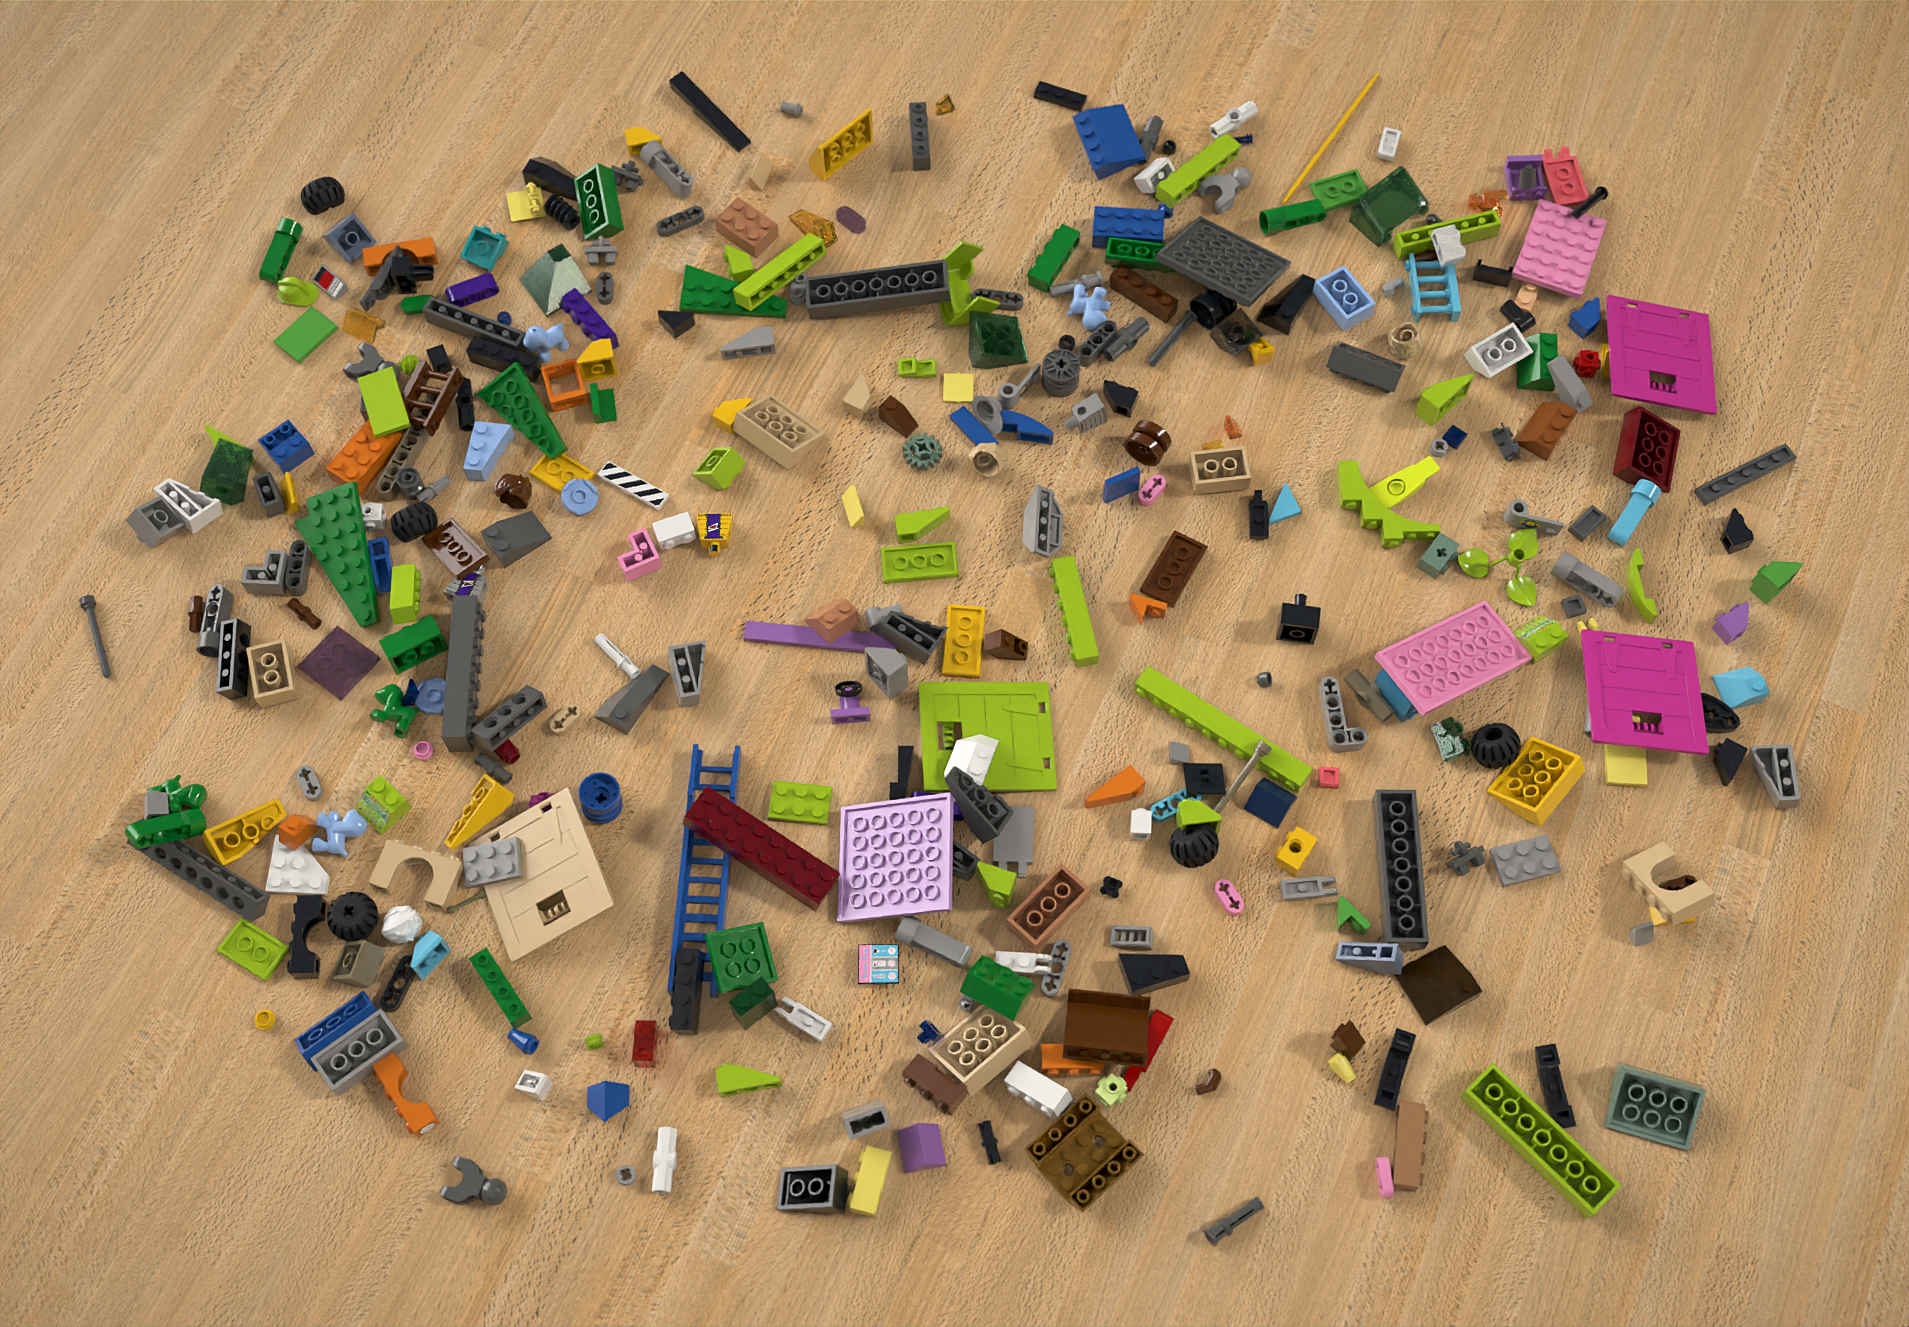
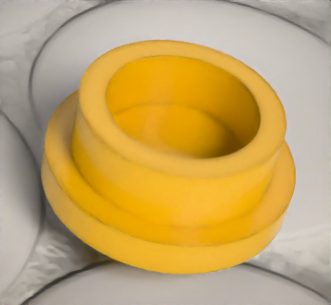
M267 1009L259 1011L254 1018V1023L260 1030L270 1029L276 1021L274 1013Z

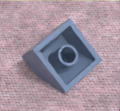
M348 214L322 235L329 246L349 264L363 254V248H369L376 243V240L355 214Z

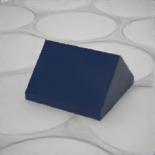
M1263 777L1255 786L1244 806V810L1278 829L1298 797Z

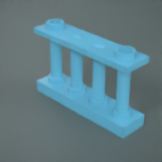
M1410 253L1408 260L1405 261V270L1409 274L1413 303L1411 314L1415 318V323H1419L1421 314L1447 313V315H1450L1451 322L1458 321L1461 314L1455 266L1450 265L1441 268L1439 261L1415 262L1414 253ZM1440 268L1444 272L1443 276L1417 277L1416 269ZM1443 283L1446 289L1445 291H1419L1418 284ZM1445 298V300H1448L1447 306H1421L1420 299Z

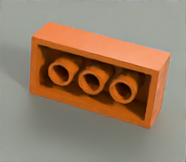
M368 419L325 467L330 479L340 485L351 481L356 482L360 496L389 463L403 438L402 433L397 431L376 439Z

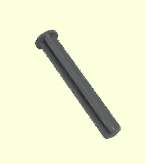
M1185 311V316L1150 356L1147 363L1151 367L1156 366L1191 323L1197 321L1198 317L1193 311Z

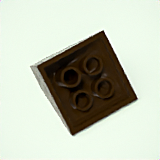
M1446 945L1402 967L1401 974H1394L1425 1026L1472 1002L1482 993V989L1473 975Z

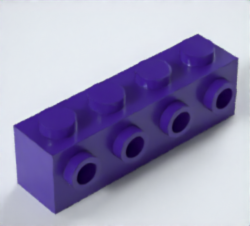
M576 287L561 296L562 309L571 316L576 326L579 325L587 338L589 337L592 342L610 338L613 350L619 347L615 332Z

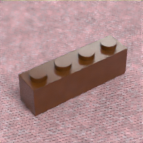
M1120 264L1110 275L1109 287L1164 323L1167 324L1177 312L1178 299L1123 264Z

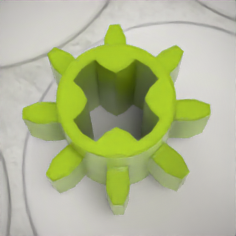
M414 354L402 356V361L398 362L400 371H405V375H412L421 359L416 358Z

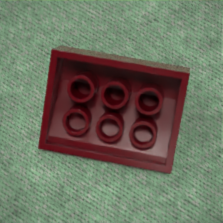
M1642 406L1625 412L1613 475L1626 483L1634 485L1641 479L1648 480L1656 484L1661 489V492L1669 493L1681 430Z

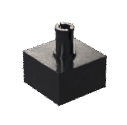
M1296 594L1294 604L1282 603L1277 622L1276 640L1314 645L1319 630L1321 608L1306 606L1307 596L1304 594Z

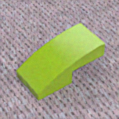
M916 357L898 359V375L905 378L937 377V362L935 358L918 361Z

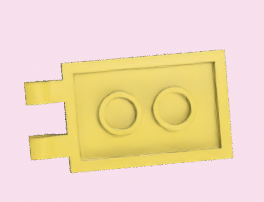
M1632 715L1633 722H1640L1639 715ZM1604 744L1606 785L1646 787L1648 785L1646 749Z

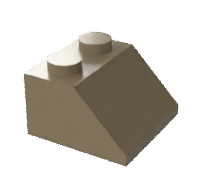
M366 940L345 942L330 980L357 988H371V985L376 980L378 967L383 962L385 949Z

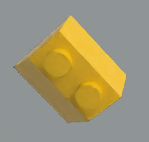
M610 338L591 342L577 359L583 382L618 376Z

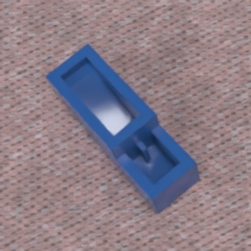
M1002 409L1003 428L1001 431L1017 433L1016 440L1053 445L1054 432L1045 425L1026 415Z
M382 537L367 540L377 594L391 592L393 560L389 539Z

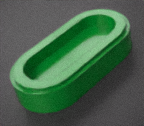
M427 294L406 297L401 301L402 311L407 315L422 314L425 304L431 296H434Z

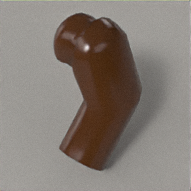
M1217 1069L1209 1070V1077L1206 1083L1196 1085L1198 1095L1213 1092L1218 1088L1222 1075Z

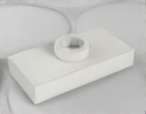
M1384 128L1376 158L1393 161L1401 131Z

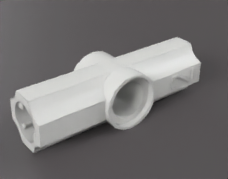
M1248 101L1237 109H1230L1225 117L1209 127L1211 135L1216 139L1230 131L1239 130L1241 124L1258 114L1256 104L1253 101Z
M659 1128L657 1150L654 1151L653 1156L654 1177L652 1192L671 1193L673 1171H675L677 1163L676 1142L678 1130L676 1128Z

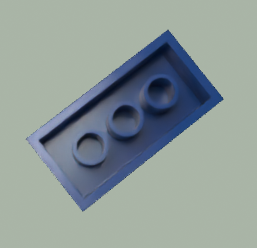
M1095 206L1092 247L1107 248L1109 237L1163 244L1165 210Z

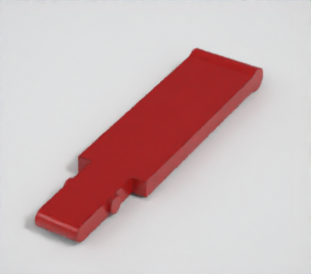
M1158 1009L1155 1010L1148 1023V1057L1146 1068L1130 1066L1125 1072L1123 1080L1126 1082L1125 1086L1128 1087L1127 1091L1131 1092L1134 1084L1138 1081L1141 1071L1146 1073L1174 1021L1173 1017Z

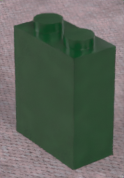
M762 976L728 1001L733 1016L744 1030H747L778 1006L773 989Z

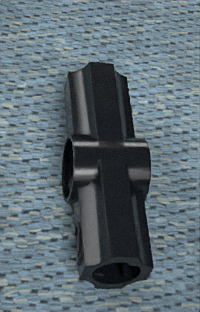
M464 377L462 384L456 392L455 401L458 409L459 428L469 432L473 431L475 423V406L473 403L471 379Z

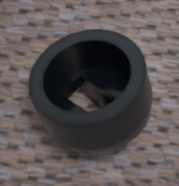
M1167 140L1163 144V153L1166 155L1175 154L1176 143L1173 140Z

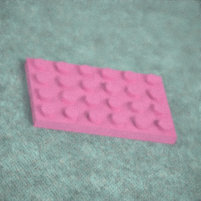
M1540 199L1512 277L1580 299L1607 220L1586 213L1579 219H1575L1571 215L1572 211H1574L1573 209Z

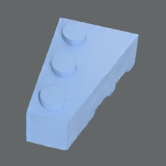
M475 421L463 467L467 480H487L495 468L500 455L504 454L506 446L515 437L511 425Z

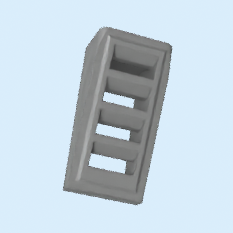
M1111 925L1110 946L1152 950L1154 930L1151 926ZM1118 931L1122 932L1121 941H1117ZM1126 932H1130L1129 941H1126ZM1135 933H1138L1137 941H1134ZM1143 934H1146V942H1143Z

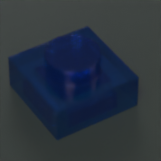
M1452 424L1442 439L1449 446L1457 450L1468 434Z

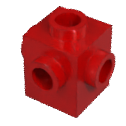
M1580 350L1578 356L1574 357L1573 368H1575V373L1578 377L1594 378L1597 370L1601 368V359H1599L1598 352Z

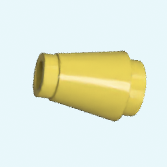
M1338 1052L1327 1061L1330 1065L1329 1068L1346 1084L1357 1077L1346 1055H1343L1341 1052Z

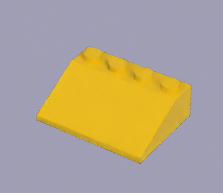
M868 108L820 145L810 156L809 169L822 181H825L873 143L872 109Z
M1531 736L1520 749L1517 759L1511 765H1507L1489 787L1487 793L1524 820L1541 827L1585 772L1582 757Z

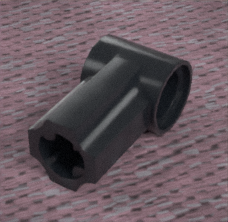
M1509 299L1500 307L1499 311L1511 323L1514 322L1521 334L1536 325L1534 316L1529 312H1524L1513 300Z

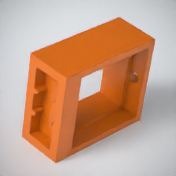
M576 358L540 367L553 413L589 403ZM575 373L580 389L553 396L549 379Z

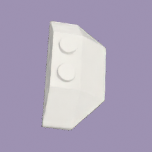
M982 734L957 740L944 772V777L947 776L953 766H956L971 776L979 786L983 785L999 741Z

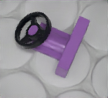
M844 681L835 686V693L840 696V709L830 710L832 725L870 722L869 707H860L859 694L862 692V685L859 682Z

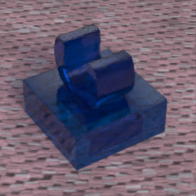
M924 1020L919 1025L923 1032L917 1038L922 1044H926L930 1040L938 1042L943 1037L942 1033L931 1021Z

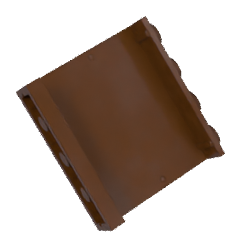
M1069 988L1062 1058L1146 1068L1151 997Z

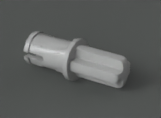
M443 475L433 484H428L429 487L416 495L420 502L427 503L434 496H439L438 493L450 485L451 480L448 476Z

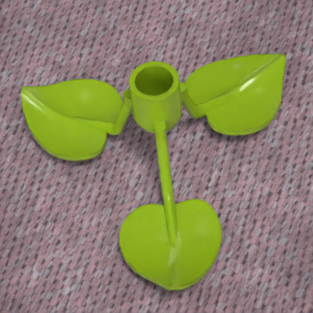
M1523 529L1513 533L1507 541V547L1511 553L1492 563H1488L1487 554L1478 548L1468 549L1458 556L1457 561L1462 571L1473 578L1485 577L1488 574L1487 567L1507 560L1510 566L1516 567L1515 579L1510 580L1506 586L1508 597L1513 602L1524 606L1532 607L1535 604L1537 592L1534 581L1527 575H1523L1520 578L1518 575L1522 568L1521 563L1524 560L1532 559L1538 552L1536 529Z

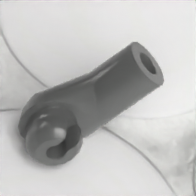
M1429 214L1426 218L1428 225L1444 222L1436 214Z

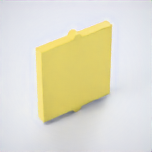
M960 372L957 374H944L943 403H972L974 374H960Z

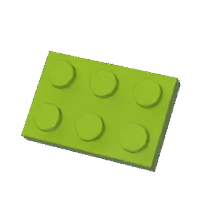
M774 781L768 819L827 826L832 786Z

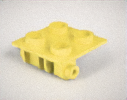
M533 182L527 184L526 190L506 193L511 222L546 216L541 187L537 188Z

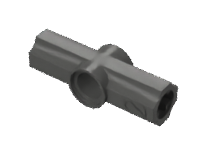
M1159 116L1149 117L1144 131H1141L1139 143L1146 159L1138 162L1137 164L1139 165L1148 163L1152 150H1155L1159 133L1163 126V120Z
M1138 317L1127 328H1121L1114 339L1102 349L1105 358L1108 361L1114 362L1126 350L1130 351L1133 349L1138 339L1150 329L1147 320L1143 317Z

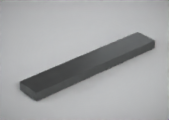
M1785 443L1695 488L1694 493L1705 506L1795 461L1797 457Z

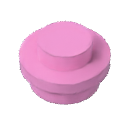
M420 741L414 746L413 753L417 759L426 760L432 756L433 747L427 741Z

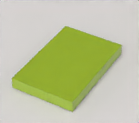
M241 917L217 948V951L267 982L289 953V946Z

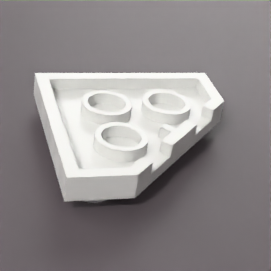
M276 835L265 891L268 894L327 896L330 876L302 844L293 851L279 842V835Z

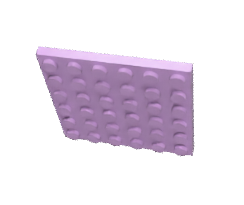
M952 793L841 807L839 872L841 874L839 876L838 922L848 923L952 911Z

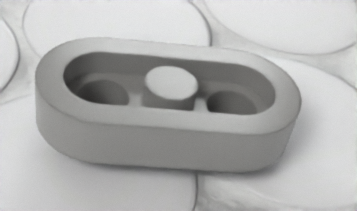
M802 272L791 282L789 298L793 305L801 306L806 303L805 278L809 277L806 273Z

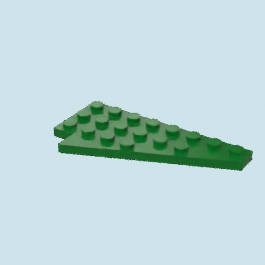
M351 481L306 498L309 516L294 521L296 527L359 626L366 628L380 623L357 483Z

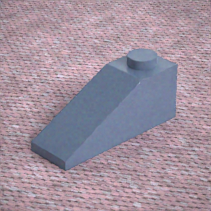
M1339 942L1335 959L1338 962L1381 974H1401L1404 955L1398 944Z

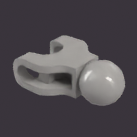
M1238 167L1231 174L1228 173L1222 176L1211 175L1199 184L1198 192L1203 197L1211 194L1219 195L1220 198L1215 202V211L1218 214H1222L1233 207L1234 198L1239 194L1240 189L1247 188L1250 185L1252 175L1245 167Z

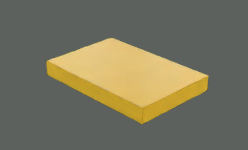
M564 453L556 460L550 459L544 454L529 471L530 476L560 495L567 482L573 479H585L591 482L596 476L595 472Z

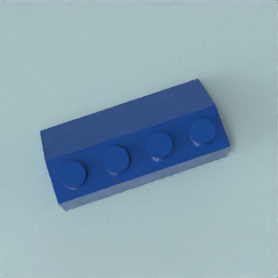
M362 991L295 1038L294 1041L301 1055L314 1072H317L318 1069L310 1058L378 1010L366 992Z

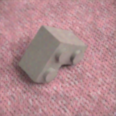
M266 550L263 567L244 566L241 584L247 593L285 595V577L289 558L286 551Z

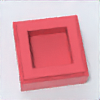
M1319 766L1318 787L1338 788L1339 768Z

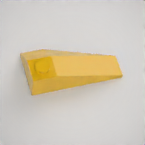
M485 773L470 794L473 796L470 804L464 805L462 809L463 817L455 822L444 843L454 850L509 807L513 802L515 794Z
M276 798L205 830L202 840L211 856L222 866H225L242 858L283 820L287 813L279 799Z

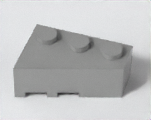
M706 640L668 647L667 658L680 708L699 704Z

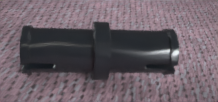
M991 1120L978 1123L983 1140L981 1144L982 1147H985L988 1164L994 1165L997 1162H1002L997 1147L998 1139L994 1136Z

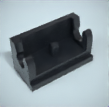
M1478 259L1473 276L1474 281L1508 288L1512 278L1513 266H1510L1509 270L1482 265V260Z

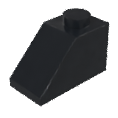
M1727 737L1723 743L1718 742L1713 751L1716 753L1713 762L1725 787L1733 780L1748 748Z

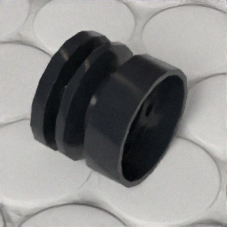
M1206 288L1203 293L1198 294L1189 304L1190 310L1198 317L1197 322L1207 330L1217 328L1224 320L1237 312L1238 308L1235 300L1226 298L1223 294Z

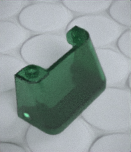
M1400 166L1355 201L1349 222L1379 248L1383 244L1389 243L1393 237V230L1412 215L1424 216L1429 211V202L1409 172Z

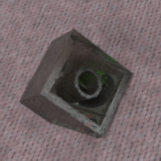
M1239 308L1216 325L1209 336L1220 349L1237 356L1261 338L1263 334L1243 309Z

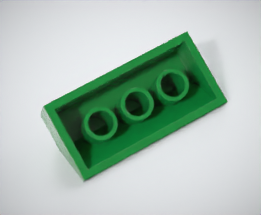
M597 163L574 179L585 240L599 239V236L611 238L624 230L613 169Z
M1114 237L1108 238L1105 254L1106 265L1117 267L1123 264L1129 269L1138 268L1145 269L1146 271L1175 273L1174 269L1163 266L1160 262L1154 260L1156 254L1167 244Z

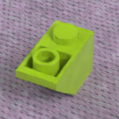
M725 245L726 252L723 253L725 264L729 263V267H727L729 278L733 277V280L738 283L745 281L754 274L750 255L730 245Z

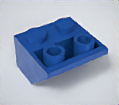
M289 419L258 440L283 474L290 472L315 454L310 443Z

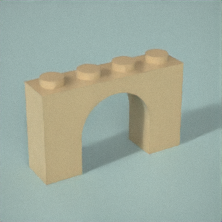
M387 840L368 882L372 889L392 895L401 873L406 868L415 864H425L433 869L434 875L424 901L429 907L447 912L464 873V865L461 860L450 856V858L443 857L437 851H432L431 853L424 851V848L413 845V847L407 846L405 842L400 840Z
M1663 841L1623 861L1622 875L1626 881H1629L1635 887L1639 894H1642L1647 899L1651 907L1657 909L1665 921L1675 926L1714 906L1715 892L1703 880L1676 891L1658 887L1652 880L1658 875L1674 868L1676 863V853Z

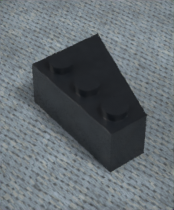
M1118 954L1117 962L1129 995L1140 996L1188 981L1190 976L1184 955Z

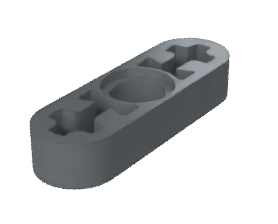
M692 206L658 221L656 225L657 232L661 237H669L703 222L705 218L704 210L700 206ZM678 219L685 220L683 224L676 223Z
M978 288L972 294L973 300L977 296H983L987 299L990 296L991 300L995 297H1001L1003 301L999 302L1000 305L996 309L1019 311L1023 307L1024 299L1019 293Z

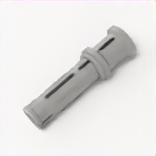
M1097 271L1095 274L1088 276L1084 274L1076 280L1049 286L1050 295L1055 297L1073 292L1077 284L1085 286L1086 291L1091 287L1104 286L1102 274L1100 271Z

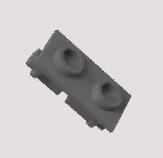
M1501 423L1503 428L1493 429L1492 437H1494L1498 446L1505 443L1504 446L1499 448L1504 459L1508 462L1513 461L1515 456L1521 459L1519 455L1521 449L1517 441L1513 443L1511 440L1513 434L1509 426L1505 428L1503 423Z

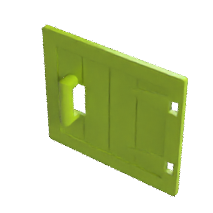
M919 682L918 694L925 792H951L944 780V772L955 747L954 723H961L962 739L982 734L999 741L983 785L988 788L987 791H1056L1057 782L1047 682ZM1039 704H1045V713H1039ZM937 723H942L943 750H938ZM1043 759H1049L1050 769L1044 768Z

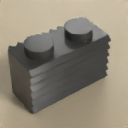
M265 472L253 477L252 480L254 481L262 507L268 517L284 513L286 509L271 473Z

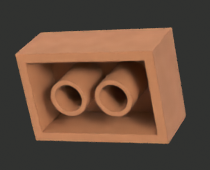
M739 197L715 218L717 232L755 259L779 237L778 224Z

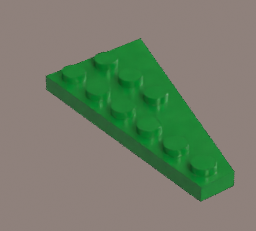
M687 264L685 266L679 306L680 312L786 319L788 303L784 298L771 295L750 311L736 303L733 289L741 283Z
M513 363L476 394L486 401L490 407L494 408L514 428L523 433L527 439L531 440L550 459L556 460L568 450L520 363Z

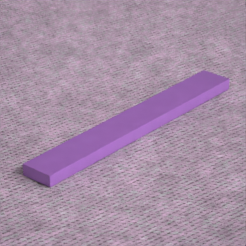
M746 621L744 641L864 652L866 647L896 650V646L876 633L848 631L829 644L811 627Z

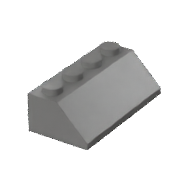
M379 1009L310 1059L331 1090L339 1097L375 1071L373 1068L374 1064L392 1052L398 1055L409 1046L384 1011Z

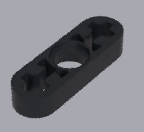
M406 955L400 959L380 999L381 1006L387 1012H395L400 1008L416 976L412 967L407 969L405 966L406 963L409 964L412 961V955ZM398 979H405V985L402 988H395V982ZM393 998L395 1003L388 1006L386 1001Z

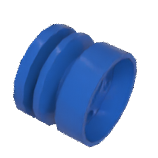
M599 772L585 777L580 783L578 789L582 812L588 820L597 824H605L615 820L620 815L623 802L620 786L616 778L610 774Z

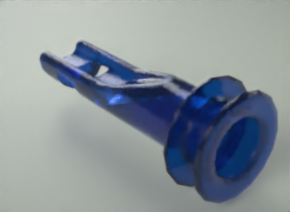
M1247 133L1246 136L1232 137L1238 143H1247L1248 145L1249 142L1253 143L1251 133L1250 135Z

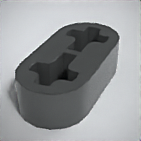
M602 272L597 276L596 295L598 302L603 305L610 304L613 301L614 280L609 272Z

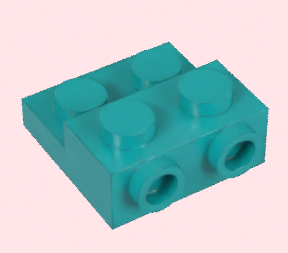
M474 225L459 257L492 272L498 258L503 257L509 241L506 240L505 235L499 232L494 234L490 228L484 225L481 228Z

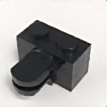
M392 256L391 275L399 295L417 294V282L432 281L434 279V267L431 264H413L410 256Z

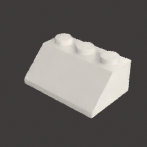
M1513 322L1470 347L1464 354V357L1473 370L1491 378L1532 354L1533 350Z

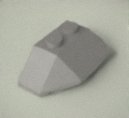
M1037 485L1024 509L1022 542L1031 552L1048 558L1061 549L1063 514L1054 497V491Z

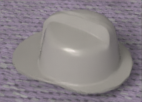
M977 395L972 401L974 414L991 434L996 435L1000 433L1003 428L1001 403L995 397Z

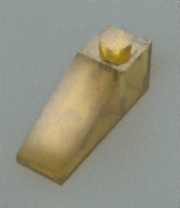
M803 209L789 216V220L804 235L811 233L823 239L825 248H829L838 241L834 222Z

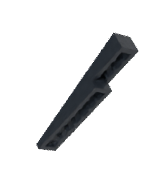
M683 71L669 80L671 90L691 106L693 113L737 152H740L751 143V140Z
M898 746V782H890L889 800L906 798L914 756V746Z

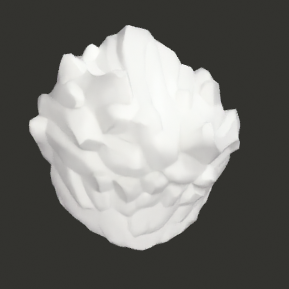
M409 906L390 908L384 917L381 934L384 938L397 944L412 942L420 933L423 924L422 918L416 910L411 909Z

